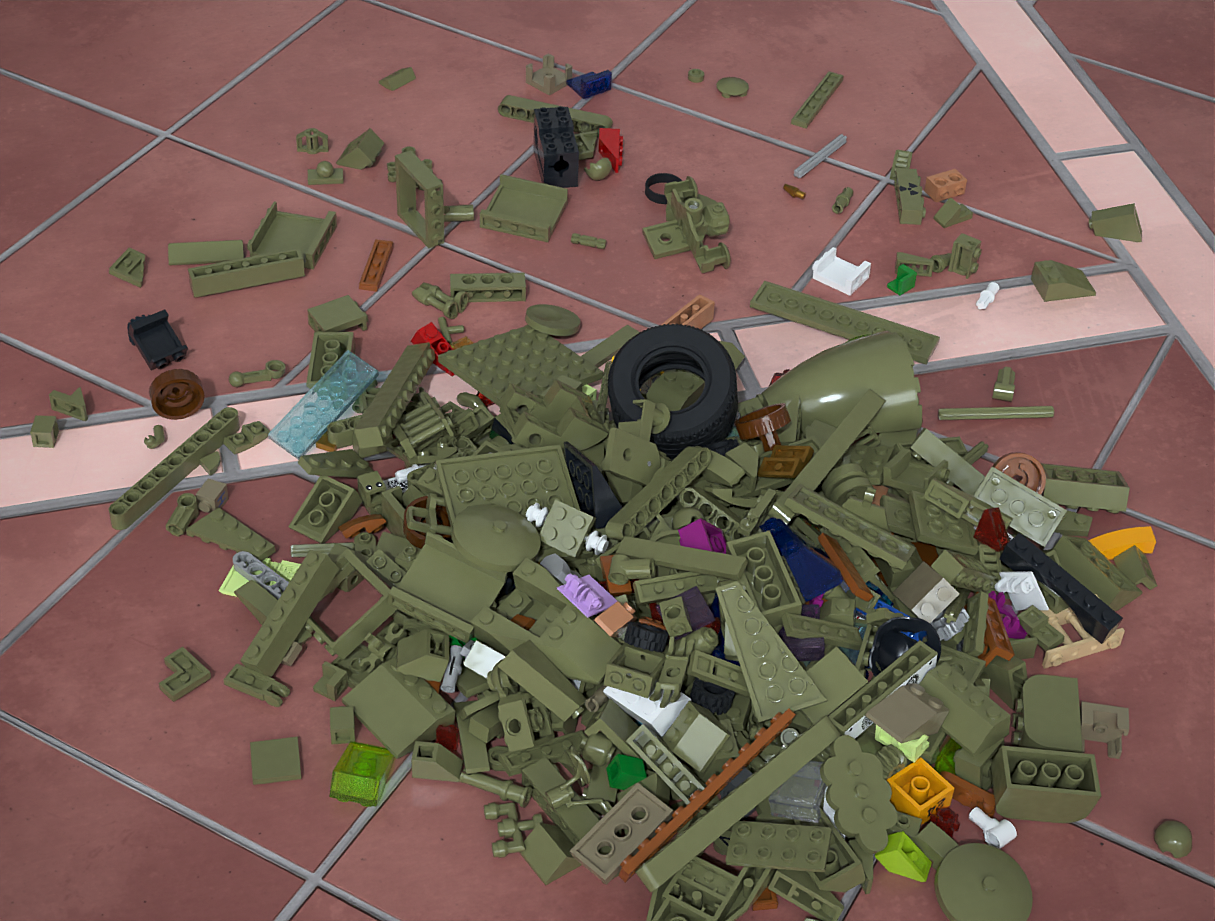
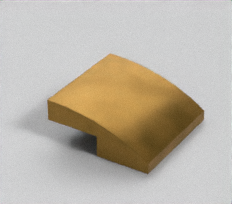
M775 445L771 456L764 457L757 475L758 477L795 478L809 463L814 450L811 446Z

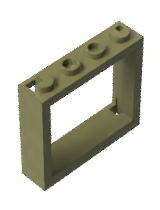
M411 150L395 155L397 215L428 248L443 244V183ZM415 182L424 190L425 219L416 210Z
M348 548L333 561L339 570L319 602L354 570L382 598L336 641L311 616H309L304 624V627L310 633L315 631L313 636L321 645L325 642L327 643L324 648L332 656L337 654L342 660L364 641L369 632L372 634L397 610L388 605L390 589Z

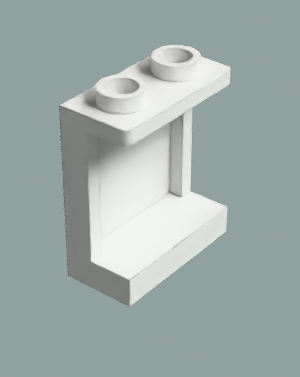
M833 247L813 264V279L850 296L869 278L871 263L864 261L859 267L836 257L837 248Z

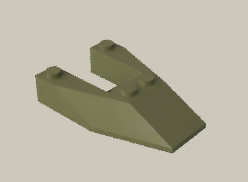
M526 557L513 572L516 589L548 606V608L527 631L484 606L471 621V625L474 626V637L505 655H508L513 649L530 639L566 678L599 685L605 678L607 663L621 648V643L615 637H610L594 621L597 617L596 615L587 618L557 589V587L564 585L543 566Z
M702 809L678 832L676 837L707 811ZM704 849L652 892L646 921H736L749 910L768 887L778 869L744 866L737 877L701 859L700 857L705 851Z

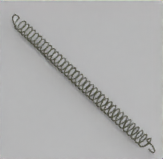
M611 361L605 364L596 407L597 413L604 412L606 408L608 374L612 365Z

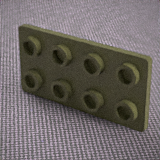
M738 821L732 827L725 861L727 865L823 873L826 868L832 830L830 827Z

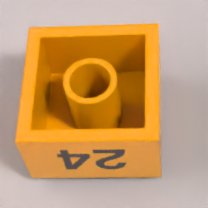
M921 757L915 763H911L886 780L892 790L890 802L894 805L895 809L898 812L922 819L921 825L950 806L955 789Z

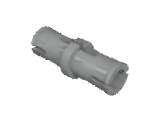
M453 645L450 647L449 662L440 687L444 692H455L458 675L462 672L461 662L463 655L460 652L463 647Z

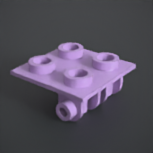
M570 573L565 578L566 584L557 587L587 618L607 610L617 602L590 575L578 578L577 575Z

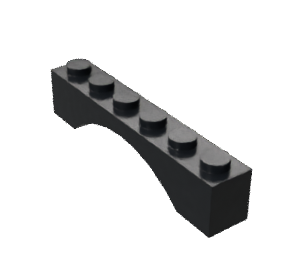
M1019 533L1006 544L999 559L1014 572L1032 571L1036 580L1048 586L1068 604L1081 622L1084 630L1099 643L1103 644L1116 631L1123 617L1022 534Z

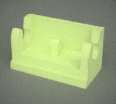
M876 725L875 740L885 746L892 744L914 763L929 747V742L927 741L929 736L925 734L920 739L901 744Z

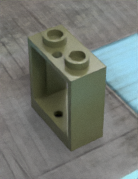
M624 643L607 663L603 685L649 698L655 690L656 682L659 681L666 660V654L647 649L644 650L640 647L637 648L634 645Z

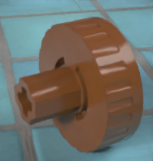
M1012 452L1003 455L994 463V468L1011 478L1018 475L1019 478H1016V481L1023 485L1026 484V487L1040 495L1043 493L1046 475L1042 465L1034 457L1025 453Z

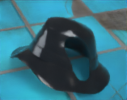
M907 616L895 617L883 623L876 632L869 656V665L875 677L879 675L881 671L885 670L918 642L899 631L912 633L926 631L928 641L925 644L938 653V663L941 656V641L936 629L924 619ZM876 662L878 663L881 671L877 668Z

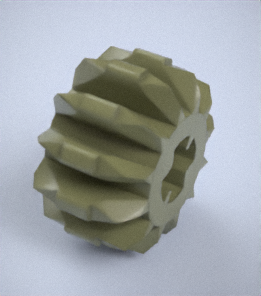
M892 744L882 747L875 754L883 765L882 778L885 780L907 766L908 758L900 749Z

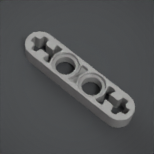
M242 551L236 553L232 558L234 569L248 581H255L279 600L282 595L281 592H284L289 582L249 552ZM257 570L262 571V573L259 575L251 574L252 572ZM269 581L276 582L274 585L271 586L266 585V583Z

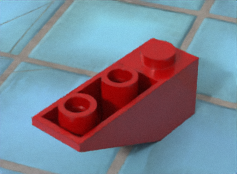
M600 128L598 152L603 158H608L611 161L612 169L615 173H618V166H622L623 136H620V129Z
M430 322L417 330L411 340L412 344L429 342L431 349L435 352L433 364L450 376H454L453 372L438 362V355L454 349L435 325Z

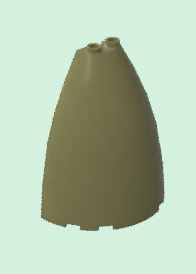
M891 330L860 337L826 349L801 362L777 379L761 394L756 395L763 407L780 403L786 404L787 407L794 396L799 395L802 405L800 431L803 432L815 419L838 428L869 389L886 400L868 424L875 433L921 428L922 405L919 404L917 393L921 392L918 377H914L912 367L915 364L903 339L896 332L891 333Z

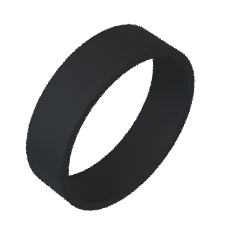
M654 174L646 180L645 195L652 202L667 204L665 195L655 193L649 187L656 183L680 182L682 180L673 174Z

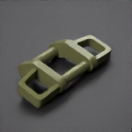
M429 493L426 509L409 506L406 512L407 527L423 533L429 531L433 534L438 533L451 536L452 529L450 526L437 524L435 509L436 505L445 506L443 497ZM413 516L425 518L426 523L415 521Z

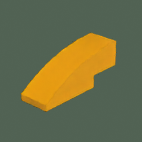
M1151 526L1122 529L1088 540L1108 560H1114V557L1134 545L1143 553H1153L1156 544Z

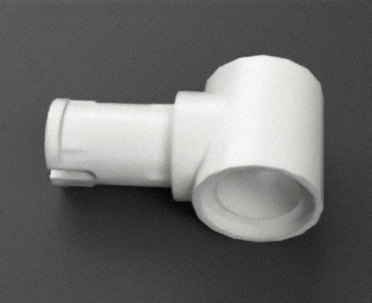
M975 807L969 814V820L983 830L985 841L990 846L1001 849L1017 836L1015 827L1008 820L1003 819L999 822L995 818L992 819L979 807Z

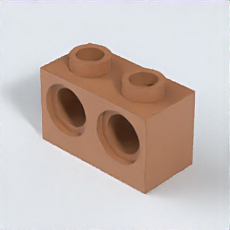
M956 169L935 174L926 178L924 192L935 202L943 201L965 194L967 179Z

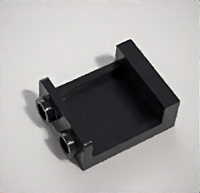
M165 309L130 323L128 330L129 335L151 371L156 368L162 369L170 362L181 361L185 358L188 350L187 345L181 344L168 322L169 315Z

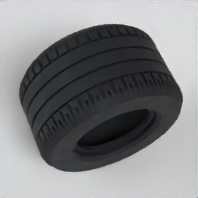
M663 324L639 332V334L633 336L632 339H629L620 348L614 357L608 374V395L616 428H618L619 422H632L641 419L642 408L633 404V400L644 399L640 388L655 374L666 370L679 369L692 372L705 381L703 392L696 402L685 409L670 411V422L666 429L658 434L651 433L650 442L656 443L658 451L665 453L666 457L674 460L688 446L703 447L711 442L724 440L733 427L738 410L736 370L729 353L716 338L706 331L685 324Z

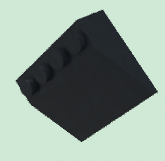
M566 441L564 442L565 462L580 511L596 518L593 523L596 529L604 528L608 521L622 509V505L617 500L598 467Z

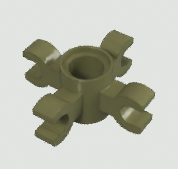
M395 623L389 626L385 637L382 635L374 636L369 632L364 640L369 643L368 651L371 654L369 657L362 659L359 666L365 670L371 665L367 670L370 674L381 662L384 663L397 656L395 644L405 638L407 633L401 628L395 634L399 629V626Z

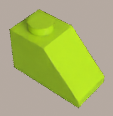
M904 831L888 835L887 846L884 850L874 855L889 872L920 882H926L932 864L929 858Z

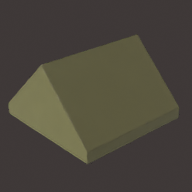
M538 823L524 841L525 851L519 852L545 886L582 865L570 854V850L575 845L562 829L555 825Z

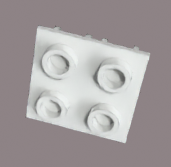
M1032 571L999 572L1001 579L995 584V590L999 593L1007 591L1015 610H1026L1032 605L1039 610H1049Z

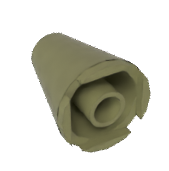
M701 627L684 636L686 638V653L690 638L695 639L694 650L709 655L712 654L718 645V635L712 628ZM682 638L675 641L674 655L678 652ZM669 644L666 645L665 650L660 653L666 654L668 652ZM688 668L681 686L684 688L689 686L696 678L687 674ZM672 669L667 674L670 677H676L680 671Z

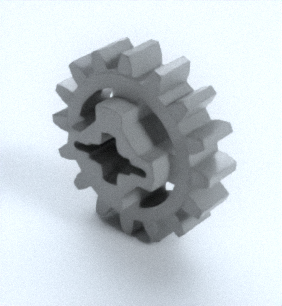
M962 608L956 622L946 623L947 619L943 617L946 611L944 609L930 623L936 629L940 641L943 639L947 641L963 630L964 623L968 622V618H970L965 608Z

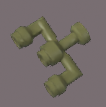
M494 802L484 805L486 820H496L499 816L508 815V818L502 819V822H497L499 837L504 836V839L513 838L511 842L504 840L493 842V857L503 858L509 853L525 851L521 831L533 830L538 823H543L541 814H534L532 820L518 822L515 803L498 805Z

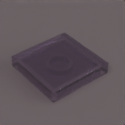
M697 586L673 597L682 596L688 609L693 630L675 636V641L715 621ZM659 604V605H657V606H655V607H656V609H657L659 615H660L661 618H662L661 609H660V604Z

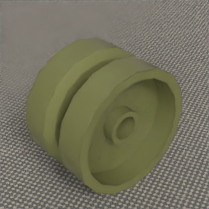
M848 463L833 469L821 484V489L826 498L839 506L850 496L863 500L867 488H874L863 468L854 463Z

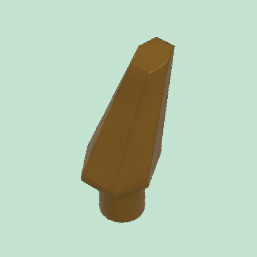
M785 184L783 187L793 198L804 199L806 193L800 191L797 187Z

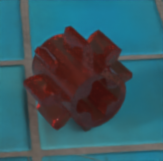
M937 808L936 814H931L929 822H933L951 838L954 831H959L960 823L957 821L959 815L955 814L950 808Z

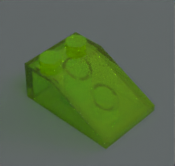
M350 741L333 770L329 797L336 798L341 802L350 801L360 803V805L365 807H377L395 758L394 755L387 748Z

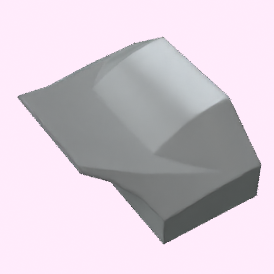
M556 553L546 556L540 562L545 569L563 584H566L565 578L570 573L577 575L578 578L583 577L578 572L570 570L568 564Z

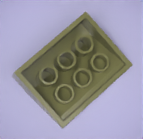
M1040 463L1046 475V484L1041 495L1055 504L1066 505L1067 508L1078 509L1079 506L1086 507L1090 511L1106 509L1110 513L1126 512L1130 487L1119 471Z
M396 657L379 665L342 698V703L345 706H353L354 715L396 759L412 752L415 741L431 742L451 732L454 727L456 711L423 678L397 672Z

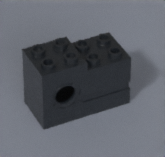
M559 106L555 108L542 107L534 109L533 150L542 183L562 188L578 187L579 150L574 136V126L569 108Z

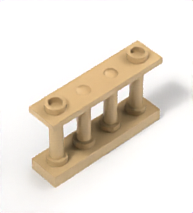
M1070 607L1058 614H1055L1050 609L1041 610V612L1049 617L1048 623L1065 636L1064 646L1045 651L1042 666L1044 669L1059 666L1074 659L1110 648L1114 649L1120 646L1125 630L1123 628L1116 629L1101 644L1084 630L1081 622ZM1071 623L1083 640L1073 643L1061 625Z

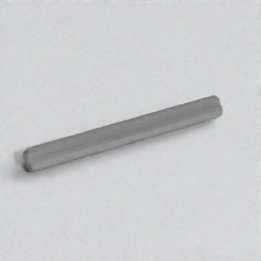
M843 134L837 136L794 170V176L801 178L845 144L847 136Z

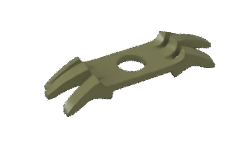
M670 637L669 648L665 655L666 660L659 681L656 682L655 691L649 698L654 702L662 697L661 690L664 689L660 708H665L669 702H676L680 698V690L690 662L691 652L694 651L695 639L693 638L689 640L686 653V638L682 637L676 655H674L675 638ZM672 669L680 671L676 677H669L667 673Z

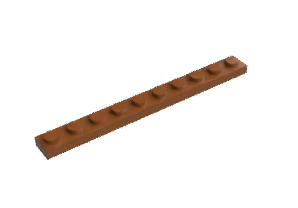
M789 708L783 714L778 712L770 721L772 725L768 729L765 727L760 729L754 736L756 740L751 745L747 742L738 751L740 755L735 760L730 758L723 765L722 769L724 771L718 776L713 774L705 783L707 787L702 792L699 789L696 790L688 799L690 803L685 808L681 805L672 814L673 819L668 824L664 821L655 830L656 835L651 840L646 838L638 846L639 852L636 855L632 856L630 854L621 862L620 866L622 868L618 876L626 883L641 865L667 844L792 723L796 714Z

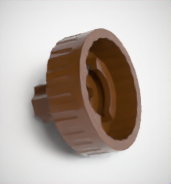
M172 369L161 373L152 381L149 388V396L154 411L166 419L178 420L187 418L196 413L204 403L205 395L201 381L195 373L189 370Z
M780 403L750 412L737 419L734 423L740 439L759 437L760 441L763 442L764 451L767 452L772 451L775 445H781L776 430L787 425L791 418L786 404Z
M428 496L415 499L407 506L404 512V535L412 545L420 549L425 545L427 533L409 529L407 527L406 512L409 506L426 509ZM436 505V519L441 520L444 526L451 527L446 507ZM413 516V519L418 522H421V520L425 519L423 517ZM437 520V524L442 525L441 522ZM438 534L445 540L453 543L450 535Z

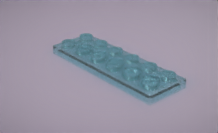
M347 350L270 431L268 438L299 460L326 433L327 426L331 422L337 421L379 376L378 370Z

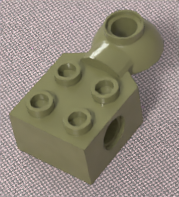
M501 659L495 664L493 670L488 672L487 682L489 688L493 692L497 691L499 695L498 717L503 725L504 741L508 746L509 752L534 747L554 739L555 736L547 707L528 691H517L518 683L497 666L503 660Z

